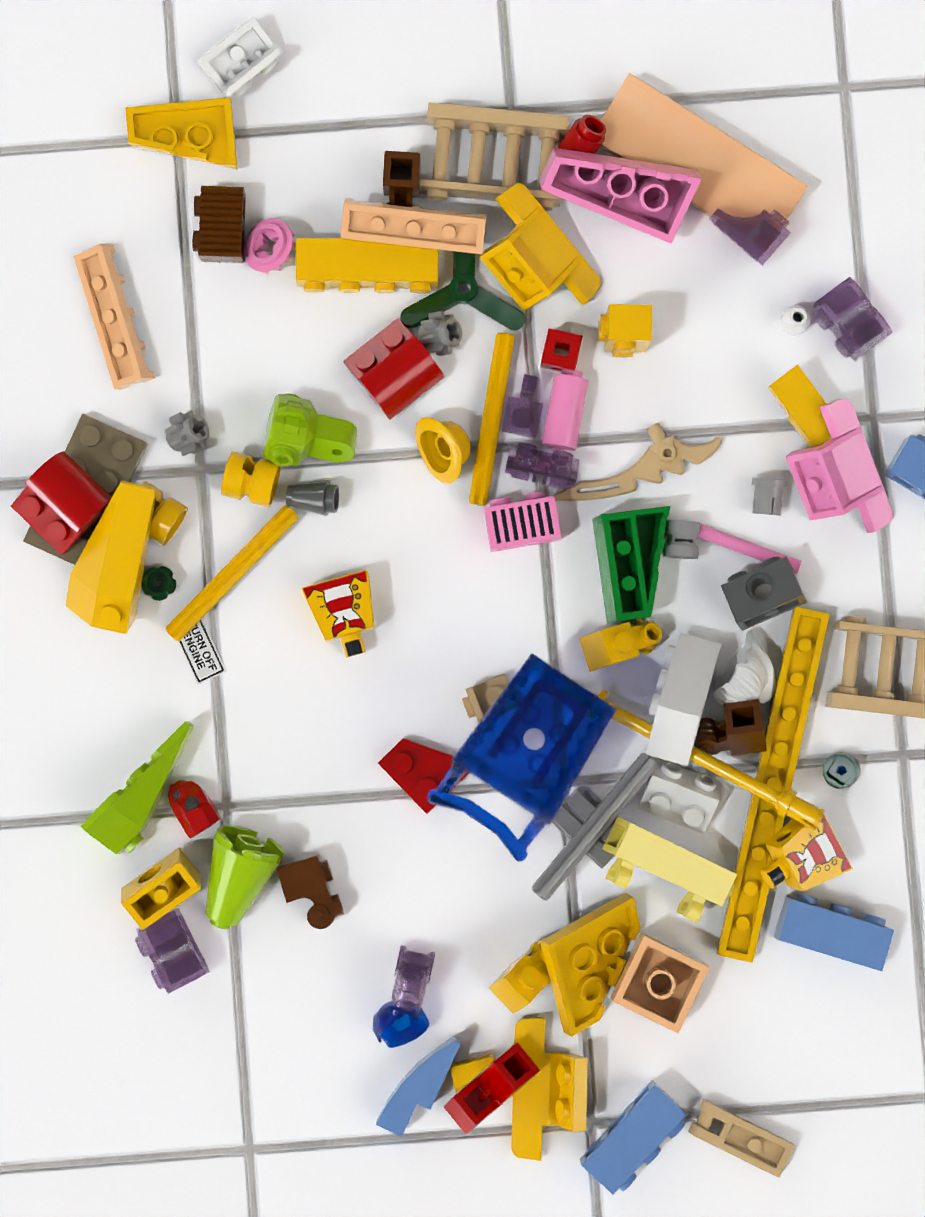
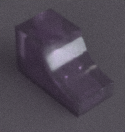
M717 208L709 218V221L761 266L765 264L791 233L786 228L790 222L775 209L770 214L764 209L757 216L740 218L731 216Z

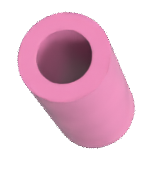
M562 369L561 374H554L542 438L543 446L559 450L576 451L589 382L587 379L582 378L583 372Z

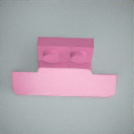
M837 399L820 406L831 439L821 446L792 451L786 456V460L810 521L845 515L858 507L867 533L877 532L891 522L893 511L853 404L848 399Z

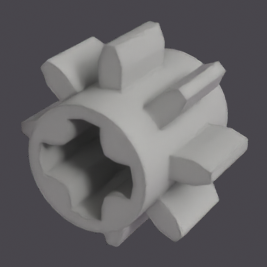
M443 311L428 313L429 320L421 321V326L418 330L419 341L429 353L436 352L437 356L452 354L451 347L459 346L462 338L460 323L454 319L453 314L444 315Z
M192 410L184 414L179 412L169 418L172 426L165 429L166 441L174 451L181 452L182 456H186L189 453L194 455L206 448L203 440L210 436L209 427L204 418L194 415Z

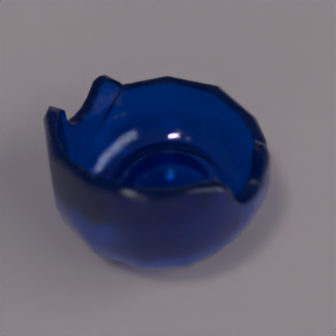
M398 998L384 1003L374 1014L372 1031L379 1043L383 1040L387 1047L395 1048L420 1037L427 1031L430 1022L424 1010L416 1001L409 998Z

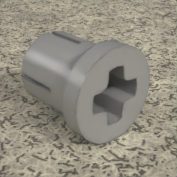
M752 478L751 485H755L752 513L781 516L783 487L787 488L788 481Z

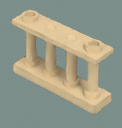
M428 102L427 125L434 126V130H437L432 180H420V194H427V198L434 201H446L448 197L496 201V197L511 185L516 184L520 141L525 135L539 136L538 139L542 142L537 190H528L545 211H552L553 207H560L561 198L541 190L539 179L553 148H555L556 142L560 138H564L568 132L569 116ZM455 128L469 129L468 132L472 134L467 183L446 181L450 134ZM490 131L502 132L507 137L502 187L481 185L485 137L489 135Z
M845 616L844 622L834 623V630L847 631L841 686H837L836 693L830 692L826 694L825 707L925 719V631L866 624V618L857 616ZM861 633L882 636L876 691H872V697L858 695L859 689L855 688ZM896 637L917 640L912 694L908 695L907 701L893 700L894 693L891 692Z

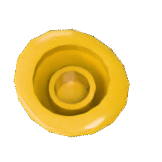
M432 417L421 418L415 427V439L421 457L436 479L444 484H452L458 479L462 465L469 458L471 450L469 437L460 425L452 421L440 422Z

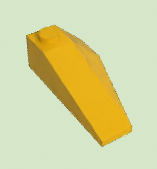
M124 480L120 482L70 573L65 606L91 627L127 634L136 619L157 492L155 487Z

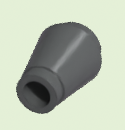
M330 481L288 485L285 495L286 505L328 516L329 513H336L338 510L339 487L338 485H331Z

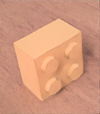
M640 933L610 998L613 1002L679 1034L710 967L679 950Z

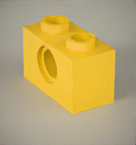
M179 847L121 888V904L138 926L144 930L201 890V874Z

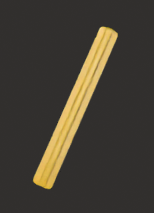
M497 333L495 337L469 495V503L478 506H486L488 503L514 345V335L509 333Z
M284 505L166 626V632L174 640L180 641L298 520L297 513L291 507Z

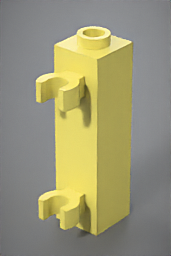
M618 816L602 847L603 850L617 856L616 861L609 868L605 879L626 889L632 879L633 869L637 866L688 890L687 895L680 901L676 912L696 923L701 918L706 900L721 907L723 906L725 900L731 896L734 890V881L738 875Z

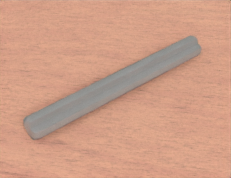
M641 753L535 881L531 889L537 896L545 901L550 899L658 766L651 756L646 755V753Z

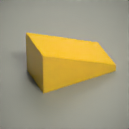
M493 1054L451 1064L450 1071L456 1093L494 1061Z

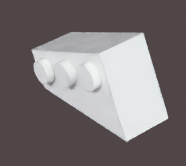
M680 633L676 646L669 645L664 665L669 666V670L661 669L656 687L662 693L661 695L654 693L648 713L654 715L655 718L646 755L688 766L717 664L721 643Z

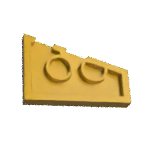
M230 97L125 107L130 146L238 170L232 101Z

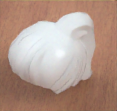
M753 630L746 633L743 645L730 658L724 673L713 678V696L722 706L726 703L757 699L760 700V703H765L775 693L776 678L772 662L763 650Z

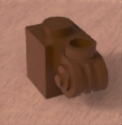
M385 151L383 193L384 196H389L387 205L412 207L414 206L412 203L413 197L419 198L421 170L419 152Z
M760 700L723 704L725 719L718 723L712 718H701L693 744L696 748L710 755H716L720 751L730 750L731 756L767 751Z
M320 854L276 868L286 903L301 898H308L313 902L314 905L307 913V921L313 928L325 929L332 924L335 918L344 915L339 895H331L328 882L334 879L328 860L321 861Z

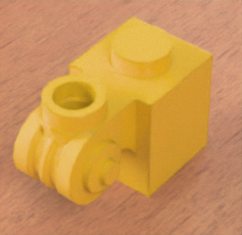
M638 619L633 621L634 625L632 626L630 622H626L580 637L579 641L589 672L640 656L639 652H642L644 655L652 653L651 650L661 644V628L654 621L648 622V620L642 621Z
M541 940L535 941L530 946L532 951L510 964L489 987L492 993L513 1014L530 1004L550 982L540 943Z

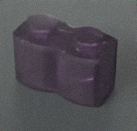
M850 276L818 299L813 305L816 311L813 313V317L817 324L825 331L829 329L837 339L834 341V344L841 355L845 358L851 357L855 362L893 333L886 320L870 303L865 293Z
M179 908L165 914L144 930L140 927L136 929L139 935L135 938L136 945L143 957H150L154 965L151 975L160 990L165 988L169 994L210 973L208 965Z

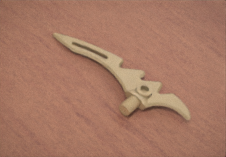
M658 422L647 428L654 444L648 447L643 456L630 468L607 479L580 481L554 495L555 501H586L632 493L637 490L636 479L661 484L663 482L661 470L683 475L685 472L683 459L695 465L706 461L718 450L721 439L716 437L706 444L687 445L678 441L673 435L666 438ZM619 483V487L608 490L577 493V489L595 488Z

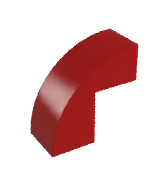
M517 1042L494 1060L475 1080L454 1095L443 1107L465 1135H467L541 1070Z

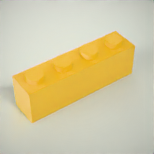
M296 238V283L298 287H304V291L309 293L325 292V287H339V292L358 293L360 288H374L376 293L387 294L394 293L395 288H410V293L426 294L431 292V288H438V249L342 238Z

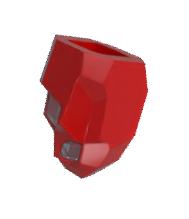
M178 780L170 785L168 792L169 804L190 839L222 819L209 796L200 785L187 780Z

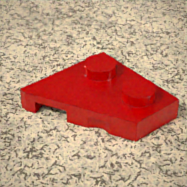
M404 738L378 762L386 773L426 814L476 767L472 762Z

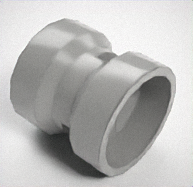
M667 520L665 533L668 535V542L664 545L663 557L698 559L699 547L696 545V537L700 534V522Z

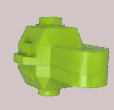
M292 393L278 394L274 398L268 417L263 456L266 460H270L279 466H298L306 457L336 463L347 462L353 459L355 455L357 427L344 419L317 414L311 400L301 399L298 395Z

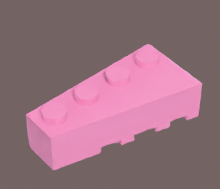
M553 148L539 182L543 191L672 244L702 178L697 169Z

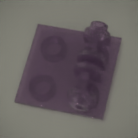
M518 443V446L511 444L505 473L511 474V478L528 481L530 473H533V483H535L537 474L543 475L542 485H545L547 477H550L549 486L566 490L567 486L574 488V484L577 481L580 459H575L573 454L561 450H554L553 453L539 451V447L530 443Z

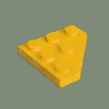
M627 893L618 896L540 941L563 1032L571 1037L600 1021L606 1008L602 1003L610 986L615 987L626 963L623 955L630 939L636 940L641 929L634 897Z

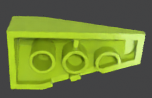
M185 721L151 755L152 760L148 764L145 762L129 776V779L126 781L127 786L123 790L120 788L118 791H114L80 827L116 855L121 854L124 850L130 854L143 841L144 838L140 833L147 827L195 726L190 721Z

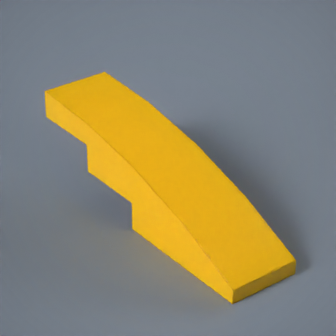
M798 364L767 387L789 415L787 417L808 444L806 448L821 446L831 439L820 410V406L827 403Z

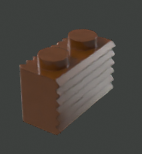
M201 186L200 196H194V217H200L199 230H193L192 248L193 252H198L202 262H244L243 246L246 192L244 187Z

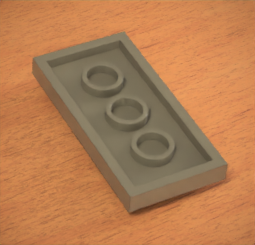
M82 413L64 452L113 497L122 480L131 482L148 443ZM100 518L93 526L88 527L72 548L63 555L58 553L31 526L23 542L75 565Z

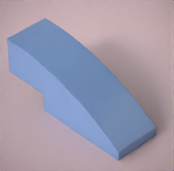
M454 1036L439 1045L404 1076L382 1108L376 1120L377 1126L402 1137L417 1104L431 1110L461 1045V1039Z

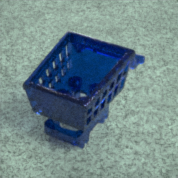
M531 653L452 758L453 764L444 775L438 788L429 791L427 800L431 804L463 812L496 834L517 862H522L528 856L527 848L546 824L550 826L617 709ZM532 728L539 729L545 737L543 746L537 750L527 748L523 741L525 733ZM465 771H468L533 815V818L525 826L519 839L516 838L506 823L470 799L449 793L459 782Z

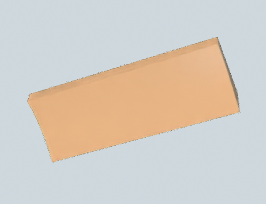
M631 73L626 77L601 119L606 127L605 141L600 146L602 149L618 158L697 169L702 179L690 204L767 252L808 188V185Z

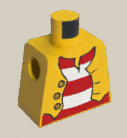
M363 570L303 587V595L325 641L341 639L346 658L366 653L361 632L375 629L368 571Z
M824 814L815 831L791 819L767 842V849L774 862L762 869L760 873L764 882L772 889L785 881L789 888L805 891L842 875L853 868Z

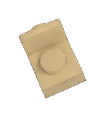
M505 674L465 689L467 697L462 698L468 717L476 716L478 723L518 707Z

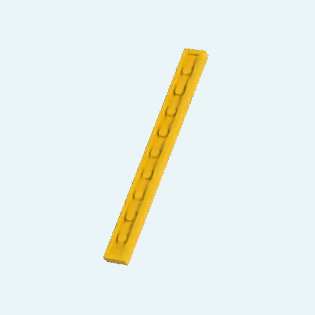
M801 607L792 609L776 681V690L773 695L765 731L767 751L760 753L755 779L780 792H789L792 787L830 616L828 613ZM753 793L750 798L734 871L738 875L734 881V890L728 898L716 952L720 956L753 963L769 886L764 882L760 871L774 862L767 849V842L783 828L785 819L777 815L778 811L775 809L774 804Z

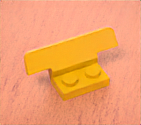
M521 183L511 185L496 197L495 200L517 226L508 236L485 249L479 258L523 311L551 295L562 282L581 305L589 302L600 288L601 281L599 276L527 187Z
M543 1017L520 1019L515 1025L514 1045L518 1042L541 1071L513 1095L511 1150L518 1158L537 1161L542 1160V1126H560L572 1132L586 1131L588 1058L572 1052H545L546 1018Z

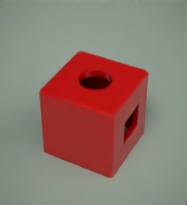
M548 328L540 368L562 372V369L575 371L583 336ZM555 347L569 350L568 355L554 354Z

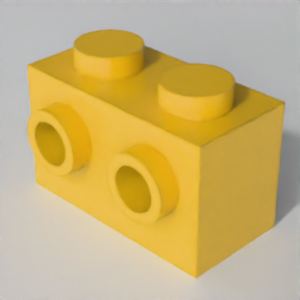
M609 304L606 314H601L598 321V342H604V352H612V356L617 358L633 357V352H647L652 341V305Z

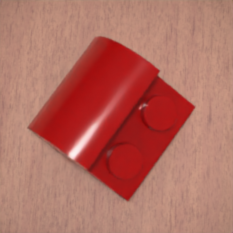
M398 318L343 360L347 369L389 420L445 377L423 344L415 335L411 334Z
M62 451L47 460L25 482L27 486L10 507L58 553L63 555L72 548L87 528L93 526L103 515L112 496L70 456Z

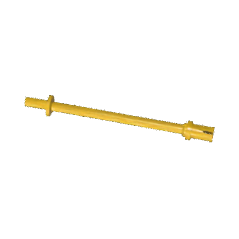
M571 681L566 684L563 694L590 707L589 717L595 719L601 713L650 739L653 724L607 701L608 692L603 689L599 695H596ZM695 746L692 748L690 761L774 804L775 809L778 811L777 815L783 818L787 815L811 828L813 831L818 827L825 810L797 797L796 791L790 789L789 792H780Z

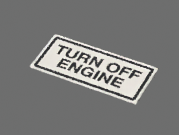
M201 619L178 641L197 685L227 672L204 621Z

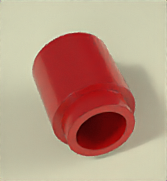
M588 114L584 115L582 118L575 120L559 143L558 148L595 154L605 141L606 127L597 117Z

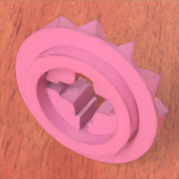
M269 218L260 221L249 231L245 238L243 254L246 263L253 270L267 275L272 270L280 271L281 264L284 261H291L289 254L292 249L296 248L293 242L295 233L289 228L288 224L280 219ZM268 237L276 243L273 245L272 255L266 251L269 248Z

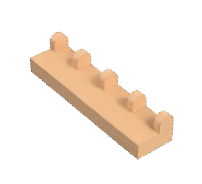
M345 198L340 238L482 254L487 214L455 213V210H448L447 212L421 209L420 206L404 207L387 205L385 202L377 201V203H370Z
M99 244L73 257L114 390H119L139 382L154 380L155 376L153 371L147 370L142 350L146 349L144 341L138 340L132 321L135 311L134 308H128L121 285L125 283V279L122 274L117 273L112 254L116 253L115 247L111 244Z

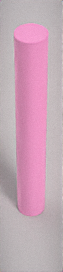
M703 524L700 527V534L697 536V538L762 562L772 557H780V559L787 557L795 574L798 573L801 566V560Z

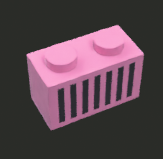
M545 491L526 494L525 501L511 503L510 497L494 499L490 501V507L484 508L491 552L560 541L562 538L555 497H546Z

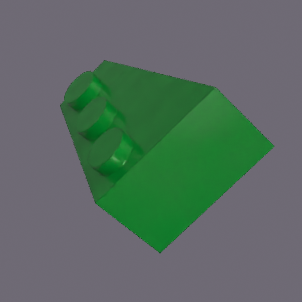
M671 506L607 513L592 519L607 624L645 619L652 616L659 576L660 555L665 542V526Z

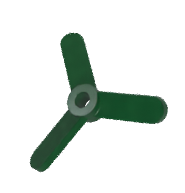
M453 251V279L450 284L406 307L400 315V319L405 327L416 328L421 325V321L429 320L428 313L445 312L458 304H468L510 330H519L526 321L525 314L520 309L477 284L475 280V254ZM460 284H467L470 287V291L467 294H461L457 291V287Z

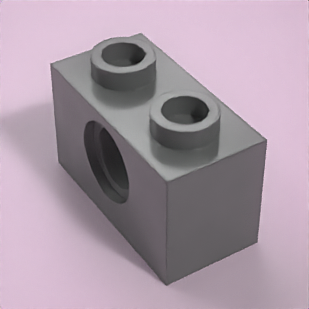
M780 557L769 558L760 564L761 568L747 573V571L735 573L727 579V583L720 585L736 624L742 631L808 603L787 557L781 559ZM759 585H771V591L766 597L757 598L754 596L755 590Z

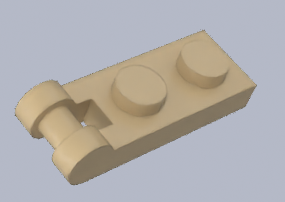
M703 1099L699 1107L701 1113L697 1121L691 1123L688 1132L780 1178L795 1145ZM714 1118L723 1122L718 1134L709 1130Z

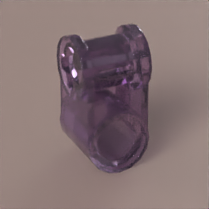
M405 945L400 946L394 974L395 982L391 995L392 1002L398 1008L412 1011L419 1009L423 1005L436 952L430 951L429 954L407 950Z

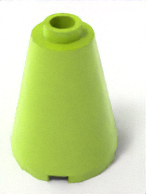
M222 825L221 830L217 828L214 835L205 915L210 918L209 922L213 926L220 929H229L230 926L239 925L283 858L285 851L275 840L268 837L266 843L256 838L258 832L240 826Z

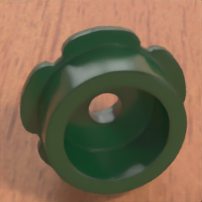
M153 566L144 573V580L141 586L146 595H151L152 599L161 601L167 599L169 594L174 593L177 582L173 579V572L168 567L160 566L156 568ZM157 580L162 581L161 586L156 585Z

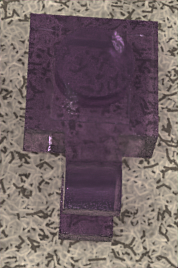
M524 374L520 397L508 398L502 432L536 439L543 403L533 401L538 377Z

